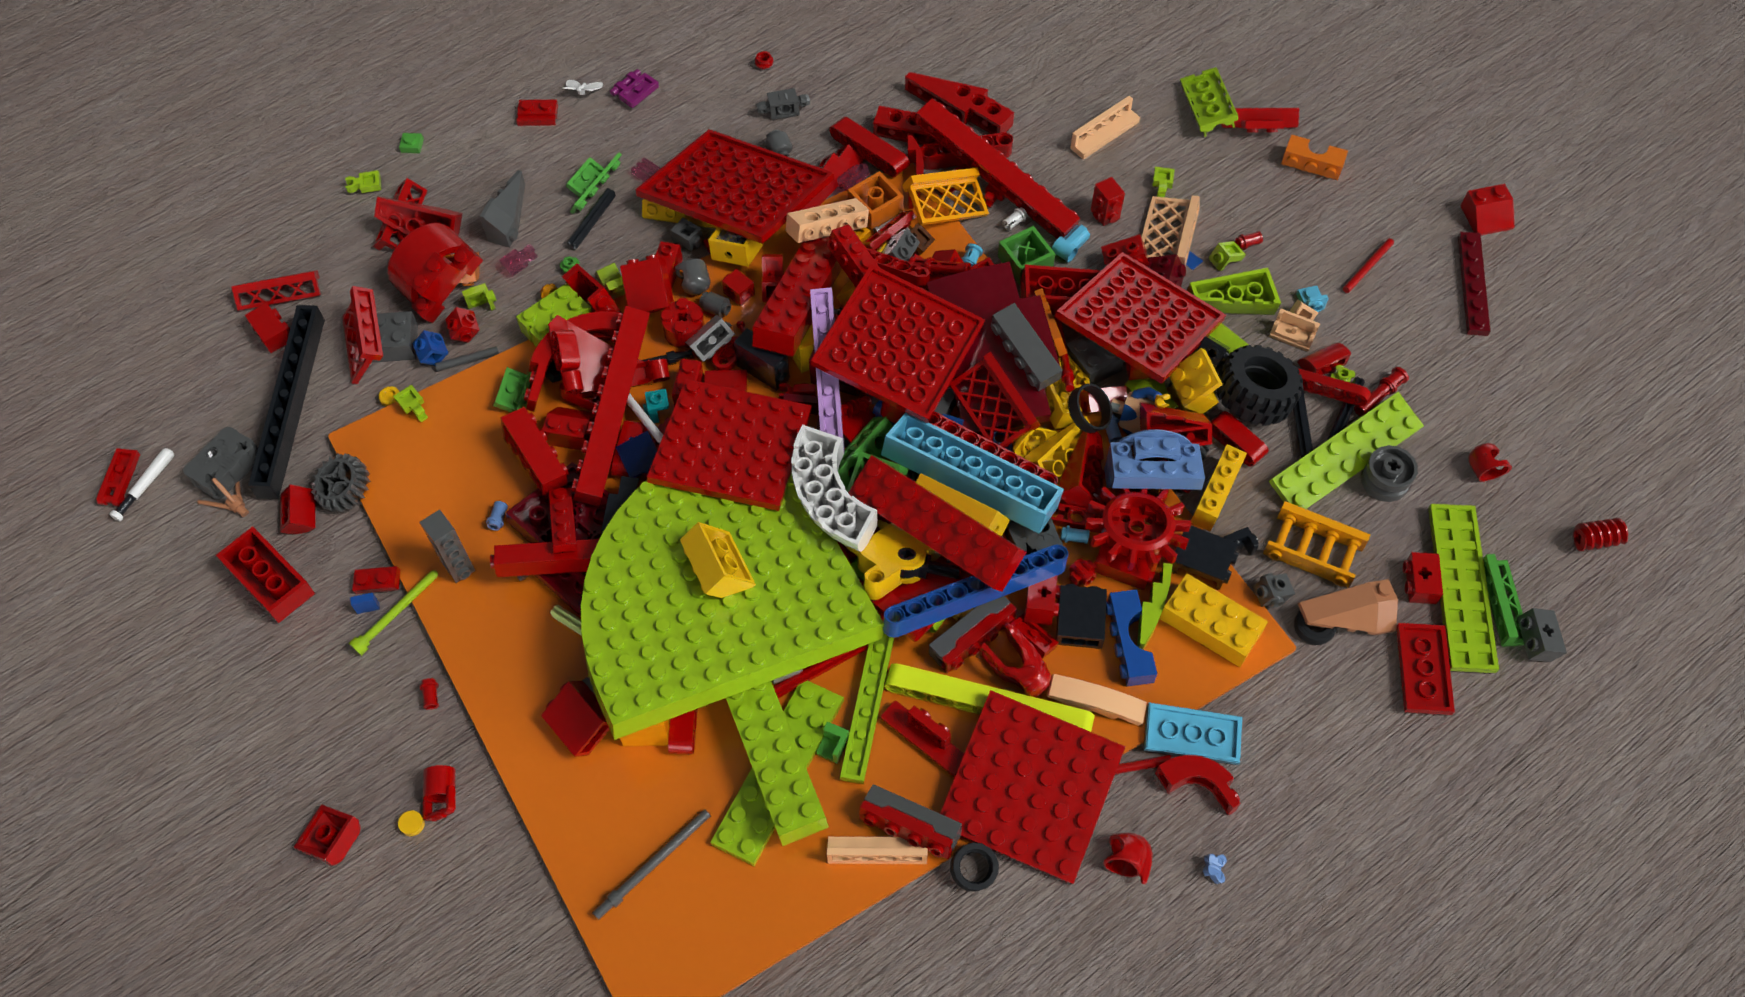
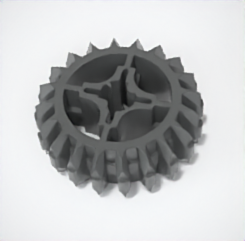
M337 453L336 457L329 456L328 462L322 461L323 466L317 468L318 473L316 475H312L315 481L311 483L314 488L311 492L315 496L316 502L323 508L333 512H344L345 509L352 510L353 504L359 505L358 500L365 498L363 493L369 490L366 484L371 482L368 478L370 473L366 470L365 464L357 457L346 453L344 455Z

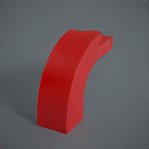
M1197 755L1177 756L1158 765L1155 775L1168 794L1183 785L1198 784L1213 793L1227 815L1234 813L1241 804L1237 792L1229 787L1234 777L1222 765L1209 758Z

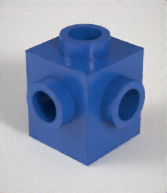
M424 330L412 343L420 363L436 366L435 363L441 362L448 354L443 337L439 333Z

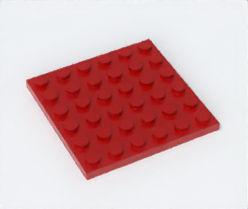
M1123 252L1062 305L1055 314V318L1160 384L1179 367L1182 361L1187 359L1200 346L1204 337L1209 336L1226 317V314Z
M871 264L814 354L810 365L928 424L984 326L985 319Z
M685 379L647 475V483L779 511L792 473L791 458L793 456L794 443L801 426H807L812 405Z
M990 690L940 814L962 823L960 837L974 843H982L995 852L1073 885L1126 746Z

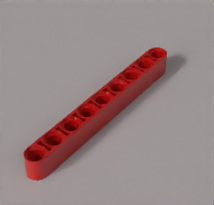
M882 402L881 415L896 424L905 412ZM934 411L928 422L1055 485L1058 483L1056 475L936 411Z

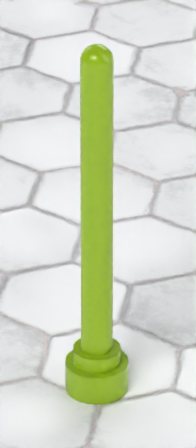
M435 570L430 571L363 636H355L349 644L362 656L368 650L369 642L438 577V572Z

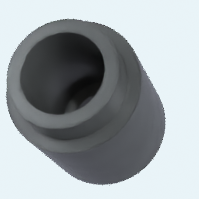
M704 292L700 298L699 306L703 311L723 318L731 310L730 300L716 293Z

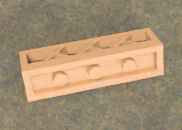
M1130 96L1126 97L1072 133L1070 149L1084 160L1138 124L1140 117L1131 110L1133 98Z
M828 837L827 860L828 864H927V848L914 847L900 837Z

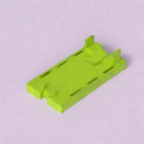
M1217 67L1202 71V74L1198 76L1193 74L1180 79L1182 89L1200 132H1203L1205 137H1207L1206 132L1212 131L1219 124L1232 125L1235 128L1234 121L1238 120V114Z

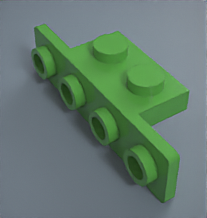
M618 152L605 169L589 157L569 180L566 187L579 197L570 211L572 214L577 209L581 211L588 203L586 199L589 196L592 198L599 190L597 186L600 183L604 184L610 177L608 173L611 170L615 171L621 164L619 161L622 156L621 153Z
M507 367L493 406L510 413L522 407L526 408L527 401H524L526 389H531L533 383H529L532 372L527 371V374Z

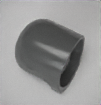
M690 259L675 266L676 275L680 279H684L681 286L687 294L700 295L710 287V276L703 260Z

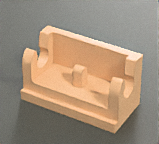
M1280 309L1269 337L1308 352L1320 323Z

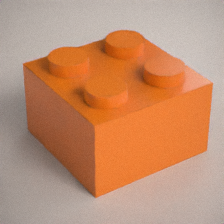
M880 171L848 189V200L857 198L869 209L867 226L871 230L904 211V196Z

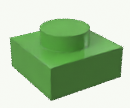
M403 133L399 146L401 153H420L424 140L423 135L420 133Z

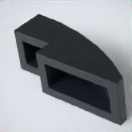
M621 476L618 494L609 493L601 533H603L617 510L639 487V478Z

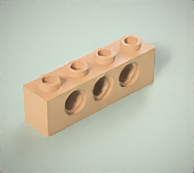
M857 198L790 212L787 213L786 232L797 243L830 236L833 229L848 224L853 230L866 228L869 209Z

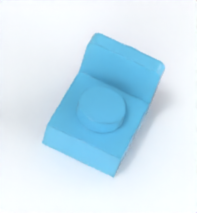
M1318 286L1298 289L1296 293L1301 302L1317 312L1325 309L1329 299L1327 295H1321Z

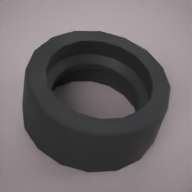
M969 843L961 846L954 852L950 861V872L952 879L959 887L966 891L976 892L988 888L995 882L999 872V863L996 854L990 847L982 843ZM971 852L983 855L989 865L986 877L979 882H970L965 879L960 870L962 858Z

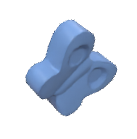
M1214 854L1205 855L1204 861L1206 866L1203 869L1204 875L1210 876L1215 884L1224 883L1225 876L1221 868L1227 862L1226 856L1222 854L1216 856Z

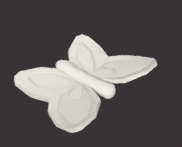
M567 80L566 87H562V89H575L579 95H584L585 90L594 91L600 89L603 83L594 82L588 85L582 83L580 85L575 80Z

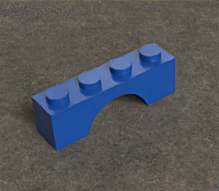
M1137 589L1110 593L1108 602H1106V614L1110 615L1112 621L1110 623V633L1116 639V644L1114 645L1115 655L1120 657L1121 665H1119L1121 679H1125L1126 687L1151 684L1155 682L1157 677L1153 653L1136 646L1129 636L1128 628L1139 620L1142 612Z

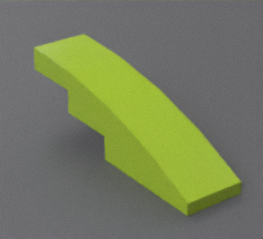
M1163 563L1160 571L1159 583L1153 582L1149 602H1142L1137 646L1144 650L1152 637L1165 606L1173 564Z

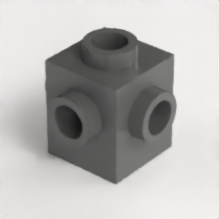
M1273 573L1265 574L1253 586L1261 607L1270 605L1272 608L1279 607L1295 595L1287 573L1273 575Z

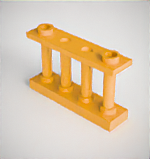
M1284 501L1277 519L1283 521L1276 541L1272 542L1269 540L1263 554L1272 560L1282 561L1330 580L1338 586L1349 588L1356 574L1349 572L1356 550L1363 551L1371 534ZM1292 525L1304 529L1297 551L1284 546ZM1313 533L1326 538L1318 559L1305 555ZM1334 542L1347 546L1340 568L1327 563Z

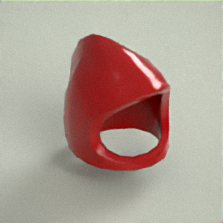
M1125 832L1111 835L1110 847L1113 855L1104 859L1103 865L1112 873L1126 877L1140 876L1141 883L1146 884L1153 858L1150 843L1144 837L1134 833Z

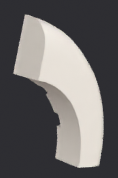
M802 425L797 434L791 458L792 476L797 495L808 515L825 533L845 546L862 552L878 526L877 510L860 502L854 496L851 497L845 490V486L838 473L839 465L844 455L843 438Z

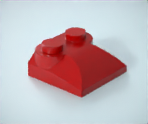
M321 804L294 848L322 860L330 866L337 865L345 858L360 833L359 820L352 815Z

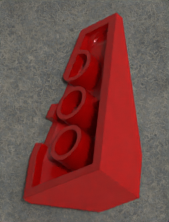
M378 196L374 217L406 235L421 226L432 223L447 225L459 235L463 213Z

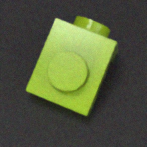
M485 283L462 291L468 309L489 303L491 310H495L493 302L497 301L493 290L488 291Z

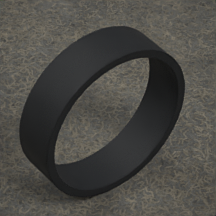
M1085 384L1071 392L1068 399V409L1073 422L1079 429L1086 433H1094L1106 428L1110 424L1112 406L1108 396L1099 386ZM1082 390L1091 393L1099 403L1102 415L1099 427L1091 425L1084 418L1080 410L1079 395Z

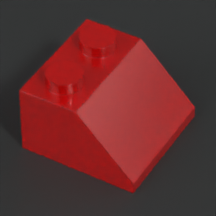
M1505 184L1467 191L1460 207L1474 233L1487 235L1514 229L1513 197Z
M556 407L547 413L542 428L548 439L546 442L551 446L582 450L584 441H589L591 434H587L589 422H594L596 416L588 411Z

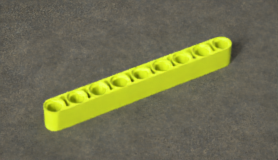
M897 663L890 665L884 686L886 690L892 693L979 715L982 712L990 690L1090 732H1092L1095 718L1092 712Z

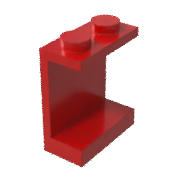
M577 263L562 276L563 280L578 294V297L580 296L585 302L588 301L595 312H621L607 290Z

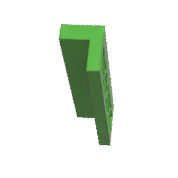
M1486 554L1483 562L1489 603L1501 646L1525 645L1523 637L1517 639L1519 637L1517 630L1521 632L1519 623H1517V617L1522 615L1523 612L1508 560L1497 561L1495 554ZM1499 567H1502L1504 573L1503 578L1501 577ZM1505 589H1507V590L1509 591V594H1510V597H1509V598H1507V594H1506ZM1511 609L1515 611V619L1513 618Z

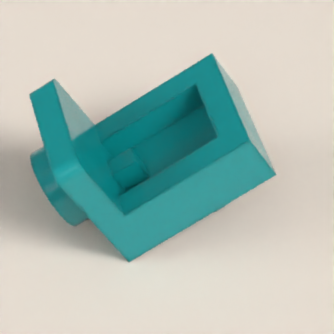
M666 389L645 392L646 403L643 404V409L653 423L659 422L658 411L669 409Z

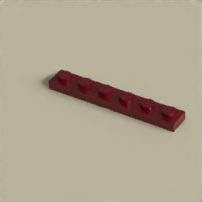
M1460 231L1458 245L1467 335L1488 336L1491 330L1481 233Z

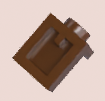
M919 223L913 228L910 225L907 227L920 242L916 251L921 255L935 239Z

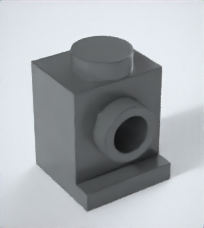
M684 217L670 230L672 242L674 244L678 243L690 251L694 247L699 248L703 243L702 228Z

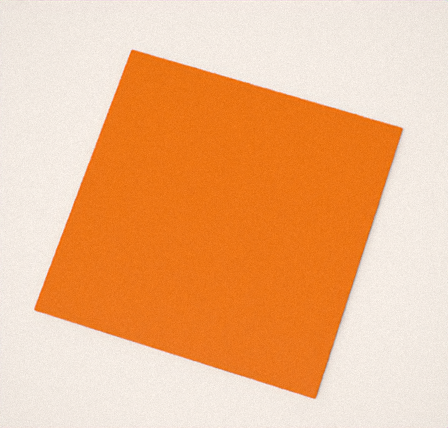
M910 163V166L896 177H891L883 172L882 174L904 196V211L913 210L916 215L914 208L909 209L908 192H905L902 186L910 176L916 175V166ZM848 189L826 199L820 206L848 200ZM933 189L932 194H934V195L937 196L939 199H941V198L939 197V195H938V194L935 192V190ZM921 193V196H920L919 199H921L922 201H924L925 198H926V195H924L923 193ZM930 198L927 201L928 205L936 209L938 205ZM940 206L938 212L947 216L949 211ZM923 209L924 218H931L932 213ZM917 215L910 221L912 228L919 223ZM958 220L921 225L935 240L921 255L916 250L913 255L916 253L923 259L932 257L935 251L955 249L962 258L966 252V245L977 243ZM786 223L763 244L749 267L712 260L711 254L701 258L706 264L711 281L710 287L706 292H713L730 300L731 310L722 319L724 322L732 325L730 329L735 333L732 337H739L742 334L740 328L736 325L741 320L745 323V329L748 328L753 331V325L767 303L762 302V254H783V271L785 273L803 243H797L786 232ZM867 226L866 228L870 230V236H872L874 232ZM984 252L978 258L977 263L988 258ZM735 269L754 282L755 295L742 306H739L723 293L722 280ZM841 269L832 285L835 309L844 308L836 297L850 280L843 269ZM677 276L672 287L674 302L684 297L699 306L702 294L695 296L687 294L681 286L684 279H680ZM626 294L614 299V302L621 311L620 313H624L625 306H628ZM701 308L704 323L706 324L715 315L705 312ZM662 311L650 313L638 358L640 360L666 355V352L670 351L680 352L691 349L687 348V346L677 348L667 342L661 321ZM600 339L613 347L615 346V343L611 342L612 340ZM530 340L524 341L418 391L425 402L421 406L428 416L423 422L418 420L413 411L406 414L399 404L395 402L331 432L328 437L336 453L342 455L346 453L357 457L365 464L366 470L370 473L368 478L371 482L366 484L369 490L364 491L363 495L365 498H360V501L392 564L401 569L400 579L407 593L430 571L435 570L438 572V577L412 603L612 997H722L948 861L961 846L974 843L960 837L949 859L936 857L927 850V864H828V837H892L884 830L875 826L870 827L860 820V806L873 784L940 814L955 776H952L881 719V715L893 701H898L908 710L913 705L919 710L920 708L926 710L931 715L932 720L937 724H944L950 730V743L964 754L980 717L979 714L892 693L886 690L885 687L864 784L840 780L846 747L838 764L818 756L816 752L807 768V772L826 816L829 828L785 846H782L775 828L755 866L712 846L710 843L752 769L726 698L698 708L694 754H669L668 745L623 746L620 738L614 740L609 730L589 755L574 757L541 715L546 710V705L559 694L563 684L568 681H582L589 676L582 636L553 618L550 612L555 605H560L581 619V616L535 575H528L522 581L517 576L496 577L495 568L491 569L490 555H494V545L530 543L507 523L506 512L538 487L530 477V468L524 469L519 455L515 456L511 450L510 443L507 444L503 438L500 417L510 412L493 406L507 367L527 374L530 360L536 349V346ZM692 351L693 357L688 359L702 362L704 372L702 382L704 383L705 371L715 370L713 356L703 362ZM788 356L790 378L787 384L794 388V384H812L810 381V370L801 373L792 356ZM681 360L670 365L668 363L669 380L633 386L630 389L629 393L642 409L643 404L646 403L645 392L666 389L669 409L658 411L659 422L654 423L657 428L661 423H664L667 417L670 418L672 415L674 404L671 394ZM736 364L731 370H743V369L739 368V367L737 366V364ZM747 373V392L779 398V393H786V391H780V389L774 390ZM545 377L535 411L532 413L537 421L536 426L540 430L543 428L547 413L556 407L592 411L567 401L560 396V383L562 380L552 383ZM815 385L816 396H818L817 385ZM861 391L858 397L840 392L841 405L853 399L857 400L863 395L866 396V393ZM956 403L950 415L960 418ZM626 404L614 454L623 422L625 420L641 422L628 404ZM870 404L869 409L873 411L876 404ZM1082 411L1083 416H1087L1091 425L1099 427L1102 418L1101 412L1088 413ZM810 414L807 426L817 429L819 415ZM1051 420L1040 423V427L1054 430L1058 433L1065 429H1054ZM1119 426V430H1120V433H1121L1122 437L1124 438V437L1128 436V435L1122 430V427ZM1020 427L1010 428V431H1014L1015 429ZM1105 428L1097 431L1102 436L1104 459L1101 460L1102 470H1104L1110 447ZM647 431L639 466L646 456L645 447L648 441L654 438L649 431ZM997 435L995 440L1003 442L1005 436ZM553 446L558 454V461L560 463L563 462L566 467L572 462L578 466L579 459L584 460L585 453H582V450ZM883 456V459L894 462ZM612 458L604 489L609 493L618 494L621 477L612 476ZM1105 478L1103 479V487H1106ZM639 480V486H640L641 483H643L644 481ZM1107 488L1115 496L1120 495L1118 488ZM1168 489L1169 492L1165 504L1170 507L1181 503L1173 490ZM1060 499L1059 503L1067 504L1065 501ZM495 501H501L508 505L503 518L504 526L498 531L489 529L486 523V519L490 517ZM1184 506L1182 514L1174 518L1175 520H1191L1193 516ZM439 509L455 529L475 569L468 578L457 583L442 565L420 524V521ZM1057 511L1054 512L1053 517H1057ZM1065 512V516H1064V519H1066V520H1067V514H1068L1067 512ZM1080 514L1071 515V519L1075 522L1083 520ZM1191 523L1192 526L1204 530L1203 528ZM1055 526L1057 534L1060 538L1062 527ZM1131 526L1132 530L1136 532L1142 531L1141 527ZM1089 531L1088 544L1072 541L1065 543L1064 540H1061L1063 546L1068 550V559L1065 571L1057 575V585L1074 584L1069 579L1071 576L1069 568L1076 560L1081 558L1083 561H1087L1090 559L1095 564L1102 545L1092 548L1091 541L1093 536L1100 533ZM1174 532V533H1176V534L1182 536V533H1183V532ZM1170 544L1169 547L1176 551L1177 547ZM941 556L934 562L946 564V558ZM1163 556L1161 557L1152 583H1147L1144 590L1096 573V578L1089 585L1078 584L1077 586H1097L1101 589H1107L1106 602H1108L1110 593L1137 589L1142 605V602H1149L1153 582L1159 583L1163 563L1170 564V562ZM856 557L847 559L850 565ZM1230 564L1228 570L1232 571L1227 584L1222 583L1220 590L1216 588V582L1179 568L1177 574L1172 572L1165 605L1188 573L1267 620L1268 623L1241 667H1238L1159 619L1152 637L1144 648L1145 651L1153 653L1157 670L1155 682L1126 687L1125 679H1121L1119 665H1121L1120 657L1115 655L1114 645L1116 644V639L1110 633L1111 617L1107 614L1105 640L1102 649L1057 645L1042 660L1046 663L1051 676L1057 674L1101 685L1146 701L1147 704L1156 703L1199 710L1294 653L1296 646L1265 606L1261 607L1257 596ZM1028 587L1005 595L1011 604L1017 608L1015 619L1025 613ZM952 616L946 618L936 633L927 631L916 642L907 635L894 638L888 672L890 665L897 663L1024 695L1020 687L1003 680L994 672L982 657V650L974 656L969 655L964 659V663L957 670L952 669L948 673L929 655V644L958 622ZM1053 616L1052 625H1038L1056 640L1057 617ZM1139 620L1128 628L1129 636L1136 646ZM1005 627L999 631L998 636L992 642H985L1004 665L1016 668L1023 667L1022 658L1009 642ZM868 649L810 681L844 697V702L832 724L849 730V733ZM1049 686L1041 695L1035 697L1066 705L1057 700L1047 697ZM796 689L778 698L783 711ZM1147 706L1143 724L1139 726L1118 717L1110 719L1092 711L1095 715L1092 733L1126 746L1123 755L1144 743ZM704 809L711 815L708 820L622 898L623 902L616 908L613 906L599 920L593 915L592 912L607 899L606 896L613 889L616 891Z

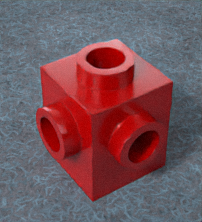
M455 307L445 319L450 337L454 340L469 343L480 330L474 311Z

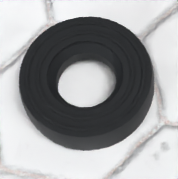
M1300 610L1294 620V628L1297 635L1304 642L1311 645L1327 643L1333 638L1337 627L1333 629L1324 627L1320 632L1312 631L1306 624Z

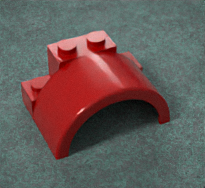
M432 223L413 230L396 246L388 263V277L392 285L413 304L411 307L423 319L434 323L446 308L442 305L445 299L465 274L471 276L483 259L447 225ZM455 253L453 261H450L444 257L448 254Z

